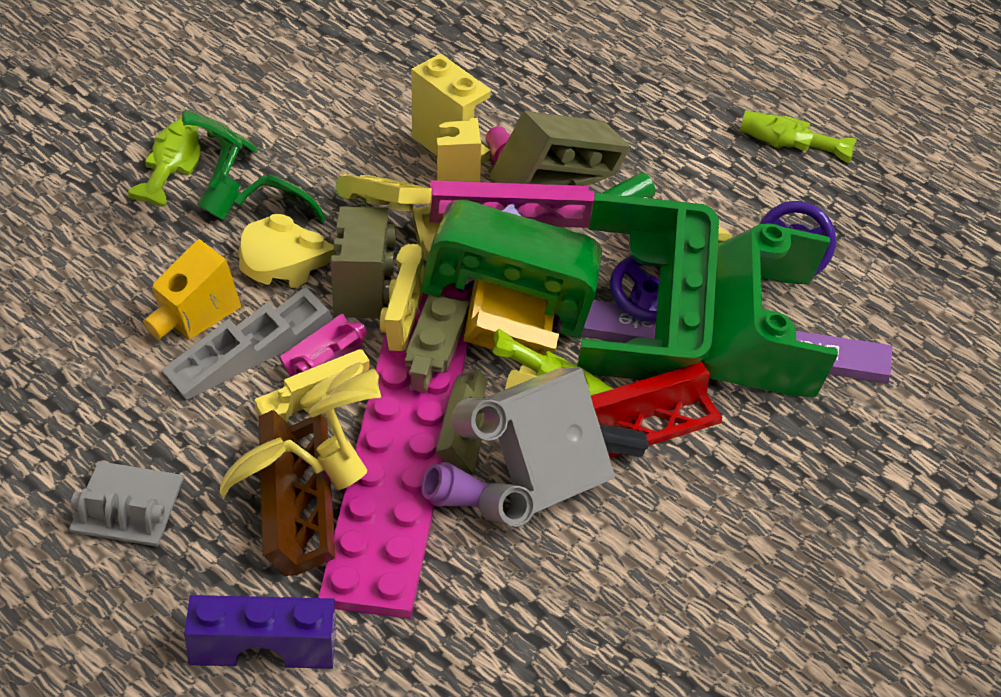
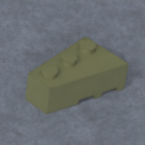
M523 111L489 176L496 183L589 185L616 175L631 146L605 121Z
M340 207L336 227L338 235L337 238H334L336 255L331 256L333 317L343 313L345 318H380L384 305H389L390 302L389 287L391 280L385 279L386 276H394V252H387V249L395 248L396 224H388V208Z

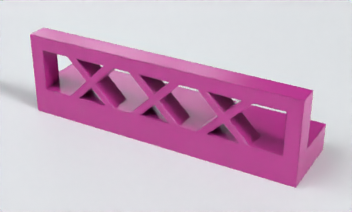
M430 180V188L432 189L429 222L440 223L447 205L452 201L469 200L499 210H503L513 203L522 217L556 227L589 228L594 191H589V186Z

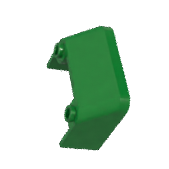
M595 193L589 230L629 234V252L632 258L642 265L660 267L655 339L634 338L627 343L582 339L577 366L592 375L643 380L703 361L709 353L713 337L719 218L716 212L709 206L699 203Z
M759 224L718 244L712 344L707 357L701 361L710 373V379L792 396L817 397L838 357V349L797 341L795 326L786 315L762 309L761 278L784 283L810 285L830 244V237L781 227L775 224Z

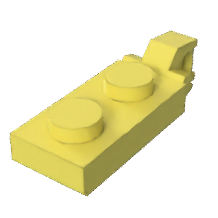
M359 349L284 379L283 388L255 399V410L260 416L274 409L287 422L289 416L303 409L308 412L312 406L303 408L300 401L316 384L358 362L362 363L364 366L362 372L369 370V359L364 351Z

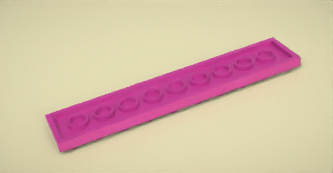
M450 283L443 288L440 296L467 301L470 306L473 287L464 292H459ZM423 293L407 348L429 294ZM466 324L448 372L440 373L434 371L427 392L409 389L411 384L409 371L411 367L405 366L407 349L404 351H390L386 333L384 335L376 372L379 375L378 386L381 398L368 399L355 450L367 468V473L357 482L346 487L334 533L335 559L327 562L318 597L335 598V609L406 619H411L435 508L431 501L422 494V480L429 466L443 462L436 452L437 442L440 438L452 387L459 374L463 375L469 347V342L463 341Z

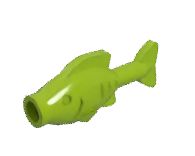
M745 110L740 127V132L769 143L780 149L784 146L808 151V148L812 147L834 153L838 158L847 163L851 162L853 148L857 141L855 138L836 139L814 133L809 129L810 123L796 118Z
M180 114L176 121L169 124L155 136L152 153L149 154L145 163L146 167L153 168L154 171L147 183H141L129 189V198L162 207L166 206V195L162 187L168 176L177 171L190 175L198 165L200 160V146L198 144L199 126H184L182 114Z
M498 328L493 335L495 346L492 352L495 355L511 358L534 370L537 376L560 367L580 368L549 351L541 355L514 341L502 329ZM582 369L590 396L614 389Z

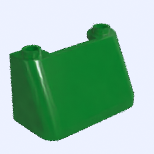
M454 200L447 205L434 236L420 292L440 297L443 288L450 283H456L455 287L463 290L467 276L547 299L544 314L552 316L553 312H555L562 321L560 333L580 339L597 289L602 248L595 239L587 235L469 200Z

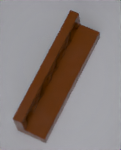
M274 409L259 416V445L281 437L283 442L292 440L298 445L299 439L314 433V437L305 448V451L318 459L320 454L317 451V447L328 439L327 419L322 414L312 418L309 417L292 426ZM293 452L283 453L276 461L260 470L263 557L285 576L299 575L335 559L331 480L325 470L318 474L314 472L305 486L300 484V478L310 464ZM313 498L317 500V507L307 521L302 519L301 514ZM313 534L318 535L320 548L303 555V549Z

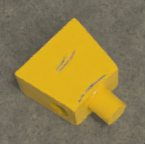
M198 239L153 283L152 290L159 308L146 317L143 323L147 330L158 340L173 328L190 340L239 309L241 303L227 260L202 240Z

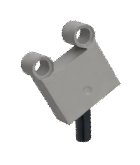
M560 367L483 399H463L457 403L452 413V425L460 436L485 441L499 439L512 484L497 482L485 487L480 494L479 510L482 516L490 522L514 527L526 524L533 514L614 479L615 474L608 452L638 458L644 455L645 450L649 446L647 435L642 431L598 422L582 368ZM481 409L484 413V422L481 428L478 429L475 418ZM509 495L511 501L510 508L507 513H504L503 501Z

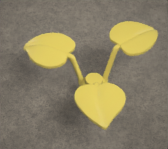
M355 363L341 372L325 378L302 397L300 404L303 408L312 406L308 411L311 418L325 412L334 434L333 437L317 447V451L320 454L318 459L292 440L283 442L281 437L266 442L244 454L229 468L220 486V494L223 499L229 488L234 484L267 467L285 452H293L311 465L316 474L325 470L337 490L344 489L361 479L367 473V468L349 440L345 438L334 408L362 400L381 398L378 386L379 375L376 370L370 369L362 372L364 367L362 363Z

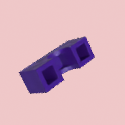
M190 595L184 631L188 664L196 666L237 667L238 654L250 648H266L277 652L283 657L285 668L333 669L336 640L335 598Z

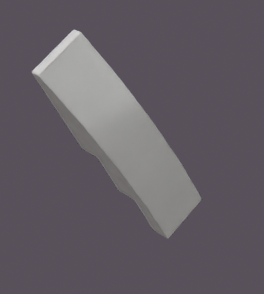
M305 286L276 309L267 302L237 326L230 319H227L164 367L162 372L187 400L291 349L333 320V317L321 301Z

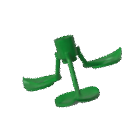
M187 109L183 111L182 122L184 126L202 127L207 131V136L210 138L216 137L222 147L213 176L197 205L225 220L235 202L242 206L246 198L258 188L270 186L306 201L314 210L321 223H324V213L308 193L298 186L274 175H263L243 192H237L241 184L228 177V174L239 149L241 150L243 145H245L256 154L259 149L245 137L233 132L223 123ZM230 145H233V146H232V149H231V151H230V153H229V155H228Z

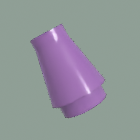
M442 462L441 464H432L426 470L422 480V494L434 506H470L479 508L480 494L489 483L480 481L448 462Z

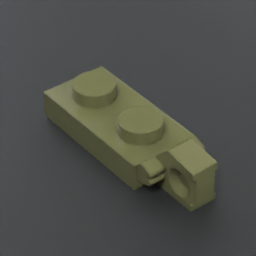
M428 295L406 351L405 366L411 367L409 375H411L409 389L427 392L434 371L440 373L448 372L467 321L469 302Z
M480 369L457 376L451 390L436 449L439 458L443 462H448L471 476L475 471L482 440L460 436L452 425V413L457 403L463 399L484 398L488 380ZM481 409L475 418L478 429L481 428L484 422V413Z

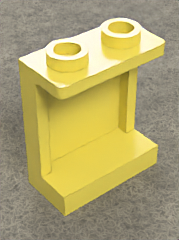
M442 54L411 69L412 137L436 156L437 138L445 136L455 137L458 135L456 133H439V125L450 121H470V118H474L476 105L489 99L491 94L490 88ZM481 143L482 164L490 159V149Z

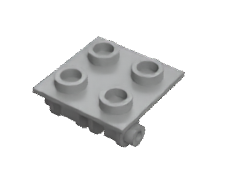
M98 461L87 488H84L82 492L75 491L73 493L71 508L77 510L69 532L158 547L183 483L184 475Z

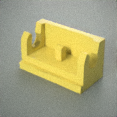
M470 118V121H450L440 124L439 133H456L458 135L455 137L445 136L437 138V181L480 182L481 138L478 118Z

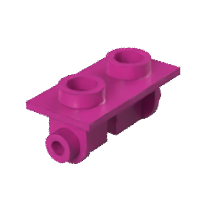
M342 313L280 355L279 359L290 377L361 349L363 347L361 344L367 335L366 328L358 321L355 323L348 322Z

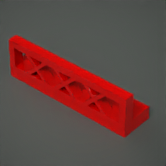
M702 362L591 396L599 423L642 431L647 435L649 446L720 424L723 417L707 395L710 373ZM699 402L707 415L693 419L679 413L683 406ZM651 416L669 420L666 428L658 431L641 427V424L645 418ZM608 452L609 458L621 455Z

